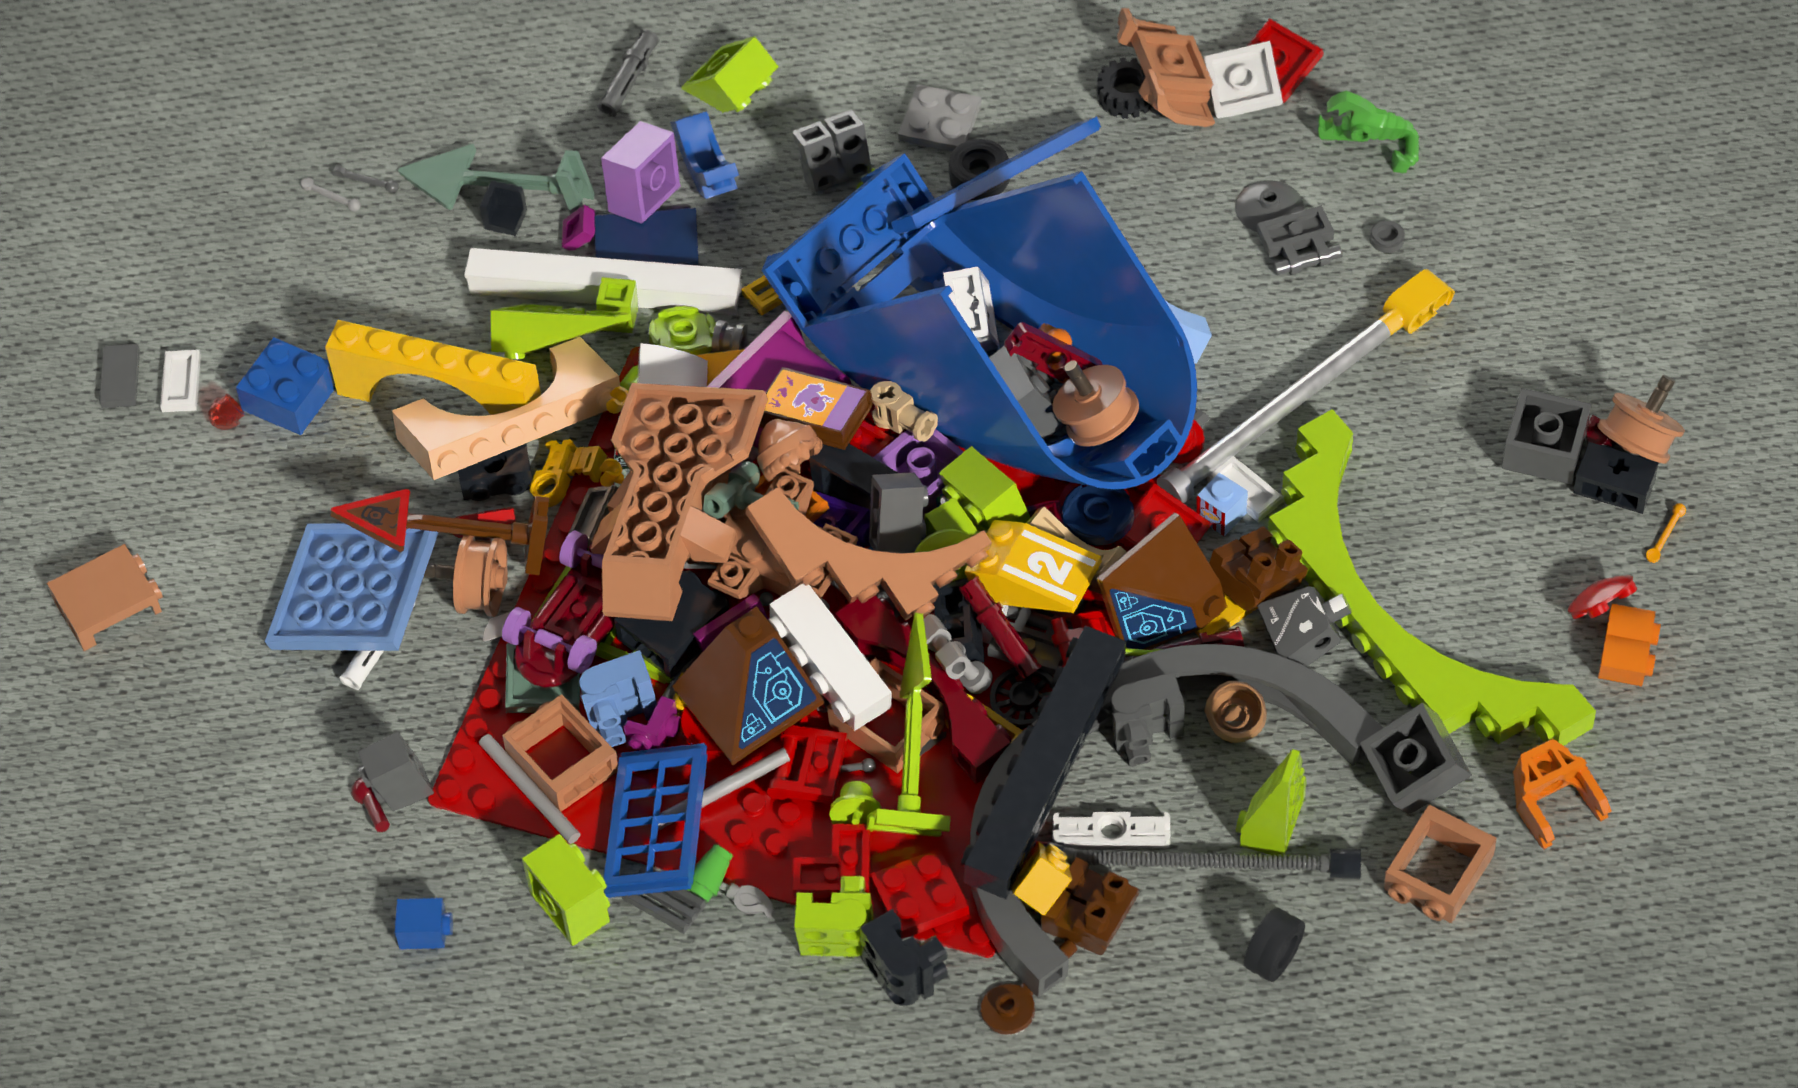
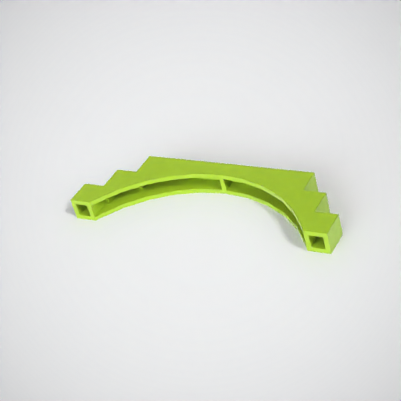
M1333 409L1299 427L1295 449L1302 462L1283 472L1281 495L1288 506L1269 516L1268 531L1273 535L1271 543L1278 548L1280 543L1291 540L1302 550L1300 562L1308 568L1304 579L1308 582L1309 587H1314L1325 602L1341 593L1345 596L1352 613L1337 620L1335 624L1340 628L1345 626L1352 634L1351 638L1356 649L1360 653L1367 652L1373 659V665L1378 675L1382 679H1390L1395 685V691L1399 700L1404 705L1411 704L1413 708L1421 703L1425 704L1439 714L1449 734L1476 718V724L1480 732L1486 737L1491 735L1498 744L1534 724L1536 733L1544 742L1554 739L1563 746L1593 729L1596 710L1573 684L1520 681L1479 671L1440 654L1408 633L1376 602L1356 573L1344 544L1337 506L1339 487L1352 453L1353 432Z

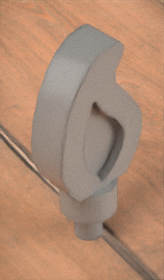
M724 882L721 884L720 889L727 892L726 897L732 899L742 913H765L768 919L773 918L775 913L774 906L760 889L749 885L739 887L734 883L731 886Z

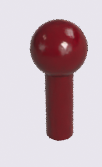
M362 778L357 779L351 788L352 798L356 802L364 804L377 832L387 831L390 827L389 821L372 788H368Z

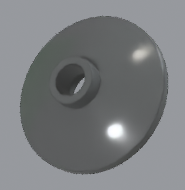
M1265 180L1253 183L1243 189L1237 197L1235 210L1239 220L1247 228L1257 232V223L1303 211L1304 205L1299 193L1291 186L1279 181ZM1271 199V200H1275V201H1273V202H1267V201H1265V200Z

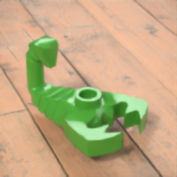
M1346 90L1334 95L1327 101V112L1339 110V116L1346 112V116H1342V124L1340 126L1334 125L1333 116L1325 121L1319 115L1318 132L1321 140L1365 142L1369 139L1405 140V154L1403 155L1397 150H1394L1392 153V170L1397 173H1406L1409 167L1414 166L1419 160V135L1414 129L1413 124L1392 112L1376 108L1370 101Z

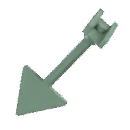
M474 144L398 169L400 175L448 210L453 208L462 185L489 186L491 180L520 186L523 189L550 191L552 194L563 195L570 214L583 206V198L593 200L595 196L579 152L565 150L557 173L552 176L469 170L476 153Z

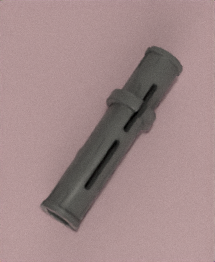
M641 30L632 48L624 53L620 69L597 105L600 112L609 115L612 113L613 116H616L639 73L646 70L650 54L659 42V37L651 30Z

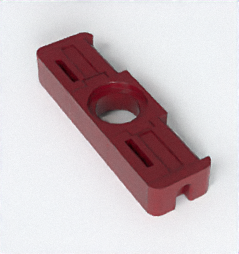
M1024 322L1019 323L1004 342V346L1011 357L1016 353L1032 361L1036 369L1062 382L1065 378L1070 379L1064 370V366L1070 361H1076L1082 371L1093 366L1103 365L1100 359ZM1056 352L1064 353L1060 362L1056 364L1047 363L1052 354Z

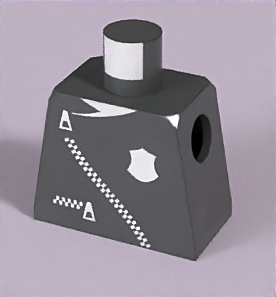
M1306 587L1258 604L1278 655L1306 667L1340 643L1341 637L1334 622L1352 613L1351 607L1342 593L1325 602L1314 587Z

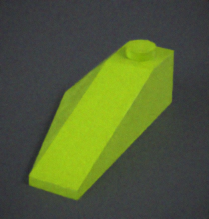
M520 304L491 310V352L504 353V358L523 359L527 352L540 350L630 321L631 313L592 310L586 311L585 314V308L562 309V306Z

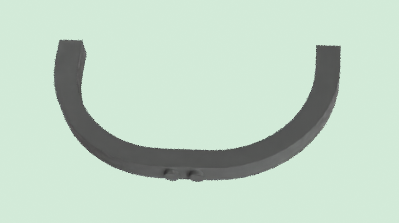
M1200 644L1158 650L1123 663L1089 734L1112 719V695L1117 688L1170 672H1174L1180 692L1214 690L1221 684L1229 681H1240L1251 685L1263 696L1264 701L1282 708L1309 725L1352 766L1366 756L1360 743L1383 727L1343 689L1323 675L1298 662L1254 648L1234 645ZM1026 729L1004 750L990 770L981 788L971 825L970 845L972 846L975 845L979 837L976 836V830L984 814L989 816L994 807L991 805L997 786L999 784L1005 785L1009 777L1006 773L1011 758L1014 754L1020 756L1024 748L1022 746V739ZM971 886L977 912L988 937L1008 966L1037 998L1068 976L1069 958L1032 919L1019 898L1013 894V888L1007 899H1003Z

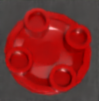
M1615 576L1593 583L1574 599L1567 612L1571 614L1573 619H1578L1586 614L1590 618H1595L1605 613L1610 608L1608 602L1616 597L1618 599L1626 598L1637 591L1633 576Z

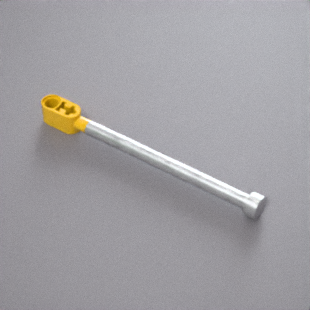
M1422 270L1389 296L1383 306L1385 314L1184 468L1181 470L1175 467L1169 469L1157 479V485L1185 503L1194 496L1193 487L1400 328H1403L1410 334L1434 317L1437 314V309L1444 304L1448 306L1453 300L1455 291L1430 270Z

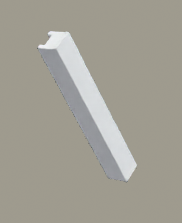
M477 248L470 249L464 274L465 278H467L469 292L474 295L596 304L602 277L636 280L639 308L665 310L676 306H691L698 308L699 312L727 315H737V306L742 289V270L735 268Z

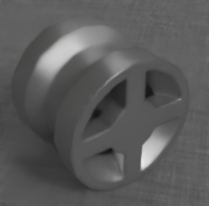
M718 320L712 337V353L744 349L748 336L747 325L739 323L733 326L724 320Z

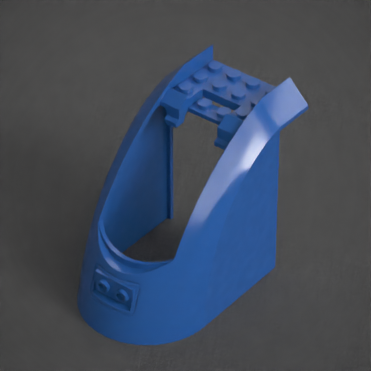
M904 153L862 177L863 185L785 250L767 256L762 268L763 274L799 328L835 366L859 386L869 390L879 382L892 381L897 383L903 392L913 397L915 407L924 412L929 411L937 414L938 425L936 429L955 445L967 450L972 446L988 459L1040 476L1097 488L1125 489L1145 483L1165 470L1176 458L1189 435L1197 402L1196 369L1189 342L1177 318L1082 171L959 205L917 229L895 234L891 225L892 221L934 199ZM893 255L895 259L891 263L886 264L883 270L869 282L861 285L858 291L855 287H852L887 256ZM979 267L989 281L995 319L1012 330L1021 322L1036 329L1043 323L1055 328L1064 329L1070 334L1073 347L1100 359L1103 365H1111L1118 368L1125 377L1126 387L1130 388L1139 400V410L1131 425L1114 439L1096 446L1077 445L1070 439L1068 434L1047 445L948 296L953 290L949 285L945 286L943 273ZM909 284L920 292L893 299Z

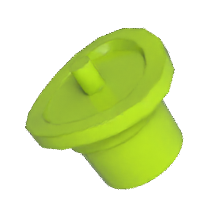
M852 781L842 787L840 798H837L831 804L830 818L833 824H867V815L877 808H882L880 803L873 798L872 789L868 784L861 781Z

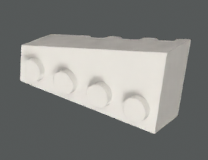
M803 583L770 603V619L768 621L780 635L815 689L831 704L835 715L842 723L847 722L856 731L891 708L892 692L810 585L805 586Z

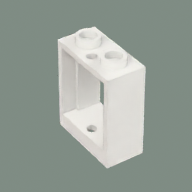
M979 267L943 273L945 286L949 285L953 290L948 296L984 351L1000 349L990 285Z

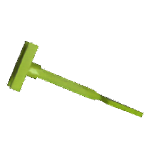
M922 613L914 614L899 693L900 698H908L905 714L902 794L898 796V811L877 808L867 815V830L940 837L941 832L950 831V816L920 813L921 797L918 796L922 700L920 692L921 688L931 682V670Z

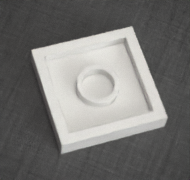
M1270 41L1204 56L1207 70L1214 84L1211 88L1217 118L1236 116L1283 105Z

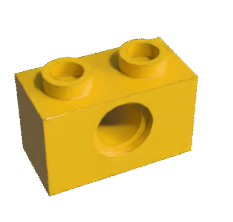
M1037 842L1030 851L1012 887L1013 894L1045 916L1072 880L1069 863L1066 861L1068 856L1051 843L1045 847L1040 842Z

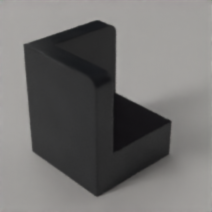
M491 180L480 204L484 230L512 236L517 235L527 213L524 189L522 187Z

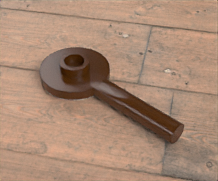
M1069 939L1059 947L1068 958L1078 950L1077 946ZM1024 983L1021 986L1004 984L991 989L981 1003V1015L985 1024L991 1030L1005 1035H1012L1023 1031L1031 1024L1035 1016V1004L1032 997L1034 993Z

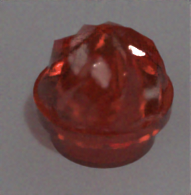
M229 394L224 395L222 398L216 397L208 411L211 425L222 430L237 427L240 424L239 420L245 416L241 406Z

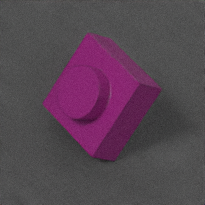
M583 205L563 220L562 248L568 251H575L594 237V209Z

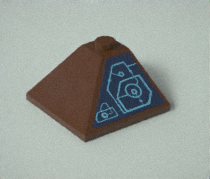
M1175 512L1097 577L1115 637L1127 641L1126 648L1152 649L1201 630L1227 608L1220 580L1184 521Z
M757 606L726 626L672 686L676 694L732 765L825 703L780 635Z

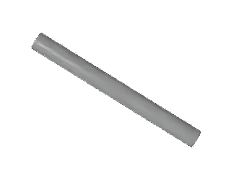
M490 734L483 736L479 741V745L569 844L577 841L580 837V832Z
M783 747L704 789L702 807L790 761L785 748ZM687 799L661 812L660 815L685 813ZM674 822L658 824V831Z

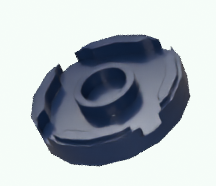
M1081 485L1074 488L1065 498L1062 507L1064 526L1072 534L1086 544L1094 546L1108 545L1122 539L1131 530L1134 522V507L1130 496L1124 489H1104L1092 486L1082 488Z

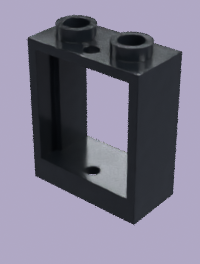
M850 443L845 450L823 444L822 450L817 455L810 456L809 459L811 477L814 482L813 491L869 510L871 505L872 475L898 473Z

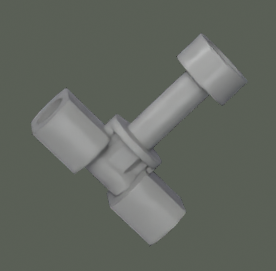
M928 614L924 618L927 647L931 651L936 652L935 657L950 678L956 680L960 678L962 685L972 694L984 692L992 682V672L979 661L970 662L965 655L966 649L964 645L958 641L951 642V635L940 619L933 614Z

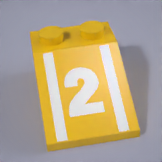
M994 520L986 533L992 542L990 548L986 551L988 557L972 568L967 565L965 574L968 581L978 576L996 603L1000 602L1002 605L1074 613L1101 565L1102 558L1100 555L1030 524Z

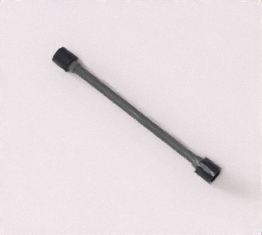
M1035 841L1033 845L1034 847L1037 842H1040L1045 847L1049 843L1055 845L1068 856L1066 861L1069 863V867L1077 857L1089 863V865L1091 863L1093 865H1096V863L1101 865L1102 863V865L1107 864L1108 866L1111 864L1113 866L1116 864L1117 866H1120V864L1122 866H1125V864L1127 866H1130V864L1132 866H1135V864L1136 866H1140V864L1145 866L1146 864L1147 867L1150 865L1152 867L1154 865L1156 867H1159V865L1161 867H1164V865L1166 867H1169V865L1171 867H1174V865L1175 867H1179V865L1184 867L1185 865V867L1190 866L1191 868L1194 865L1195 868H1198V866L1200 868H1203V866L1205 868H1208V866L1210 868H1213V866L1214 868L1218 866L1219 868L1223 866L1227 868L1229 866V868L1234 867L1235 869L1237 867L1239 869L1242 867L1244 869L1247 867L1249 869L1252 867L1253 869L1257 867L1258 869L1262 867L1266 869L1268 867V869L1273 868L1274 870L1276 868L1278 870L1281 868L1283 870L1286 868L1288 870L1291 868L1293 870L1296 868L1297 870L1301 868L1302 870L1306 868L1310 870L1312 868V870H1320L1321 873H1330V878H1361V849H1330V854H1320L1316 858L1315 855H1312V857L1310 855H1307V857L1305 855H1302V857L1300 855H1297V857L1296 855L1292 857L1291 855L1287 857L1286 855L1282 857L1278 855L1277 857L1275 854L1273 856L1271 854L1268 856L1266 854L1263 856L1261 854L1258 856L1257 854L1253 856L1252 854L1248 856L1247 854L1243 856L1242 854H1239V856L1234 854L1233 856L1232 853L1229 855L1227 853L1224 855L1222 853L1219 855L1218 853L1214 855L1213 853L1209 855L1208 853H1205V855L1200 853L1199 855L1192 852L1190 854L1188 852L1185 854L1183 852L1180 854L1179 852L1175 854L1174 852L1170 854L1169 852H1166V854L1164 852H1161V854L1159 852H1156V854L1151 852L1150 854L1149 851L1146 853L1144 851L1141 853L1140 851H1137V853L1135 851H1132V853L1130 851H1127V853L1125 851H1122V853L1121 851H1117V853L1116 851H1112V853L1107 851L1106 853L1105 850L1103 852L1101 850H1098V852L1096 850H1093V852L1091 850H1088V852L1086 850H1083V852L1079 850L1077 852V850L1073 851V848H1064V843Z

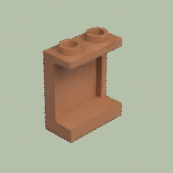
M125 544L47 583L54 603L83 651L97 645L94 634L147 607H151L155 615L162 612L158 600L163 598L157 583L154 579L147 581L144 576L147 570L138 553L132 556Z

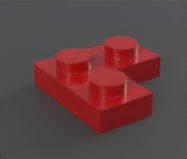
M833 824L832 857H794L793 898L797 897V892L812 893L813 898H831L832 893H840L842 876L864 877L865 892L870 893L871 830H867V824Z

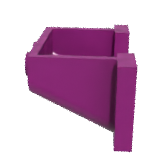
M783 311L706 387L764 390L766 393L782 367L800 372L803 371L804 373L850 385L852 383L847 375L806 347L799 326L788 311ZM760 427L752 445L757 449L761 432L764 429Z

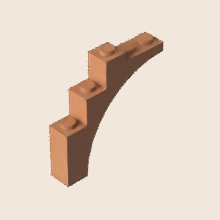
M779 487L753 502L746 509V515L794 587L802 582L805 586L814 583L824 575L822 569L826 568L849 604L857 599L861 603L869 600L880 591L877 586L881 584L905 621L915 613H922L924 617L933 611L935 607L932 603L937 600L939 595L933 585L937 584L941 588L958 576L955 572L957 569L965 564L972 568L988 557L986 551L992 544L985 531H982L958 544L928 552L899 554L869 550L844 542L817 527L793 506Z

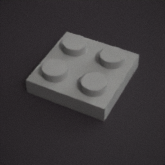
M917 84L898 133L899 141L953 152L957 146L968 141L982 104L981 97Z

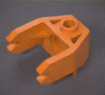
M1554 739L1521 754L1513 771L1516 810L1543 849L1552 846V841L1555 840L1551 826L1539 809L1536 801L1568 785H1573L1600 822L1609 817L1608 813L1612 811L1605 794L1587 768L1586 760L1571 754L1568 748Z

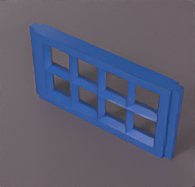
M705 743L621 753L618 762L604 871V881L607 886L604 889V894L607 898L691 889L694 879L708 756ZM691 765L689 784L663 787L665 768ZM658 769L656 788L630 791L632 772ZM688 793L685 813L660 815L662 796ZM655 797L653 816L626 819L629 799ZM685 821L683 841L656 844L658 824ZM651 825L649 845L623 847L625 827ZM682 849L679 870L653 872L655 852ZM648 853L646 873L619 876L622 856Z

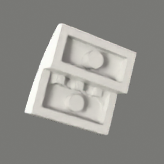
M640 344L638 383L707 386V360L677 349L652 344Z

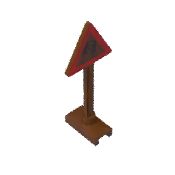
M409 489L335 506L330 510L331 517L399 552L404 551L406 529L408 528L511 540L512 544L525 545V573L540 575L548 523L549 497L535 496L528 524L513 522V525L411 514L408 512Z

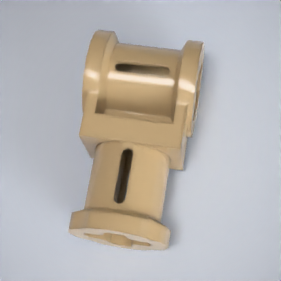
M883 381L871 388L872 403L875 404L872 416L874 423L878 427L891 429L898 434L906 429L913 433L915 439L923 442L927 441L934 434L938 425L937 414L929 411L924 412L915 407L913 397L903 392L897 383Z

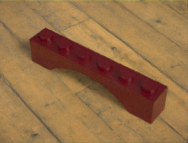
M875 595L864 603L857 599L835 613V619L864 657L877 658L904 671L912 627L906 622L901 623L894 616V611L885 598H878ZM928 648L931 682L924 687L928 689L935 699L944 705V716L948 722L952 740V759L977 784L988 776L1001 754L1011 744V737L1000 724L995 726L987 717V711L976 698L971 700L964 692V687L959 679H952L947 675L936 660L935 652Z

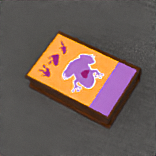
M782 367L766 392L768 401L759 427L764 428L767 423L774 419L810 425L824 445L845 450L872 408V393L866 388Z

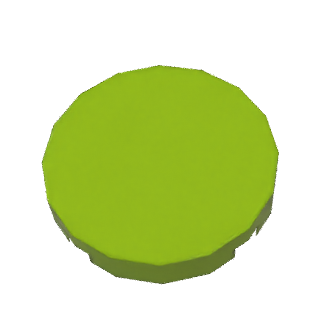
M676 306L665 309L658 313V318L654 321L652 319L649 324V343L677 349L693 355L708 354L712 351V337L716 322L707 312L705 316L699 313L698 308L691 306Z

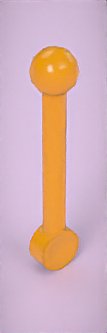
M1677 503L1673 506V515L1653 549H1649L1646 552V559L1649 562L1656 563L1660 560V551L1679 517H1683L1686 514L1685 505Z

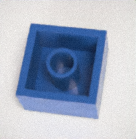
M273 337L236 386V391L243 411L301 435L336 387L329 360Z

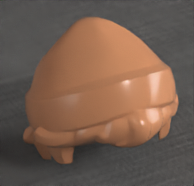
M774 419L767 423L761 432L757 463L767 481H774L776 476L785 469L799 475L800 464L804 460L810 459V456L817 455L822 450L823 443L810 425Z

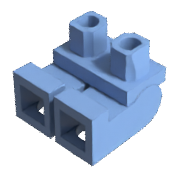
M640 650L585 670L580 677V688L583 694L581 698L588 722L611 747L626 742L623 729L627 718L644 713L645 719L648 721L657 706L652 682Z

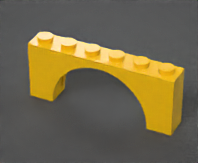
M337 320L325 346L337 395L370 402L380 379L394 374H415L445 382L472 397L490 415L512 411L527 405L541 396L535 364L342 320Z

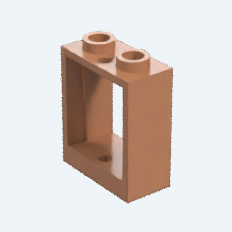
M874 658L870 665L892 692V698L906 707L908 698L899 697L903 676L877 658ZM922 689L920 692L922 700L920 752L921 748L930 739H936L945 727L943 703ZM831 704L827 706L831 728L837 732L847 733V738L896 773L903 768L904 738L894 747L865 726L854 731L847 722L842 723L837 718Z
M562 694L552 701L543 703L534 714L522 722L514 723L502 735L505 751L560 812L613 776L618 770L616 751ZM564 725L590 754L551 780L525 751Z
M1429 804L1386 871L1384 890L1388 891L1389 896L1399 903L1406 904L1410 902L1420 907L1423 913L1430 919L1435 921L1443 919L1452 924L1493 858L1497 837ZM1426 836L1472 858V861L1450 895L1404 873V870Z

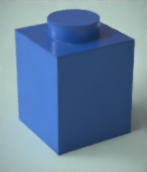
M443 898L397 899L395 936L399 949L445 948L446 935H452L453 916L452 912H446Z

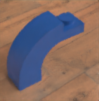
M707 111L670 122L681 156L698 192L704 199L738 189L734 177L739 176L735 162H727L723 156Z

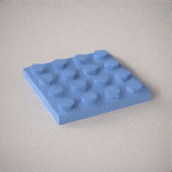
M345 523L307 524L265 643L271 650L398 651L438 532L406 529L404 551L399 552Z

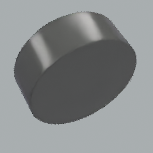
M1394 221L1378 222L1371 229L1370 243L1380 252L1392 253L1399 250L1404 244V229Z

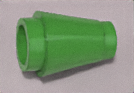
M714 844L695 865L693 884H691V889L686 890L708 903L712 896H717L733 855L724 848Z

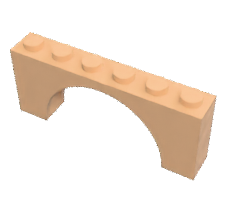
M577 337L549 349L553 377L555 379L551 386L534 401L520 408L500 414L467 416L443 411L431 405L423 398L392 410L397 440L430 477L436 480L607 411L606 403L613 398L610 396V392L620 386L619 375L581 337Z

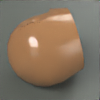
M1229 681L1214 689L1204 709L1209 724L1216 735L1232 743L1244 742L1257 736L1264 728L1267 719L1263 696L1256 688L1240 681ZM1226 721L1244 722L1239 726L1229 725Z

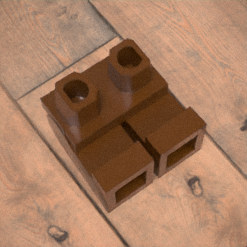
M1264 526L1240 537L1239 540L1235 539L1214 549L1209 562L1221 582L1223 592L1240 608L1247 611L1258 607V604L1274 599L1299 587L1302 578L1306 577L1308 568L1300 562L1302 550L1291 540L1280 543L1278 548H1276L1271 543L1273 535Z
M1076 857L1070 866L1071 882L1045 916L1041 914V929L1065 941L1069 939L1075 945L1097 955H1103L1139 895V888L1129 884L1128 879L1113 872H1105L1104 876L1089 869V863Z

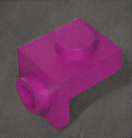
M661 696L647 726L627 720L624 725L627 744L637 751L665 748L669 738L676 736L681 723V717L678 716L675 700Z

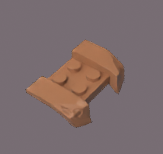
M1122 8L1118 19L1120 29L1117 39L1119 43L1133 47L1146 76L1139 89L1142 98L1176 124L1202 127L1214 125L1215 121L1207 105L1211 97L1209 91L1214 84L1194 37L1177 34L1174 26L1138 20L1131 15L1129 8Z

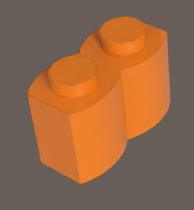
M1611 603L1598 675L1599 679L1642 687L1644 677H1652L1656 655L1649 654L1650 645L1657 646L1661 624L1654 623L1656 611Z

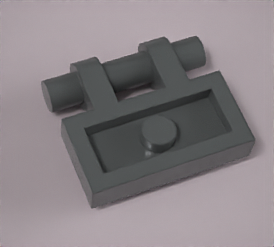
M1322 205L1257 223V233L1268 257L1271 258L1281 254L1284 257V260L1273 263V269L1277 276L1288 272L1290 275L1301 273L1302 268L1319 264L1320 267L1330 264L1331 260L1342 257V250L1339 244L1327 247L1325 244L1326 241L1334 239V230ZM1309 246L1313 249L1312 252L1298 255L1296 252L1298 249Z
M1008 605L1006 617L1015 620V623L1010 622V624L1015 628L1029 651L1042 666L1039 669H1043L1051 676H1054L1058 666H1062L1063 661L1059 647H1054L1051 637L1054 635L1051 621L1062 616L1055 614L1053 617L1036 612L1034 608ZM1067 622L1068 629H1073L1072 623ZM1034 626L1047 631L1046 633L1031 629L1030 627ZM992 637L988 646V656L1011 663Z

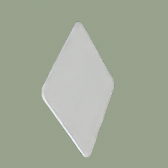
M510 612L490 618L484 631V642L502 636L503 626Z

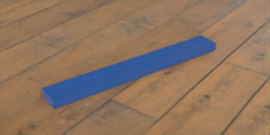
M1097 116L1073 124L892 221L891 225L895 234H901L921 227L1097 132L1101 128Z

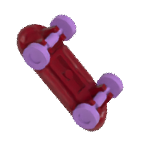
M572 531L566 537L560 550V563L571 569L539 610L533 621L531 622V613L529 611L516 607L508 615L502 630L503 640L516 645L515 660L518 671L524 679L533 685L544 688L565 684L579 673H584L591 665L597 647L615 624L614 619L616 617H609L603 614L602 559L604 555L592 553L591 547L593 543L589 546V552L586 551L588 537L578 531Z

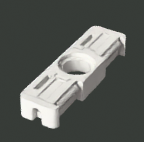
M1059 812L1053 815V842L1064 843V848L1166 849L1170 846V814L1164 812V816L1130 817V812H1093V817H1059ZM1112 824L1120 827L1122 833L1116 838H1107L1101 833L1103 827Z

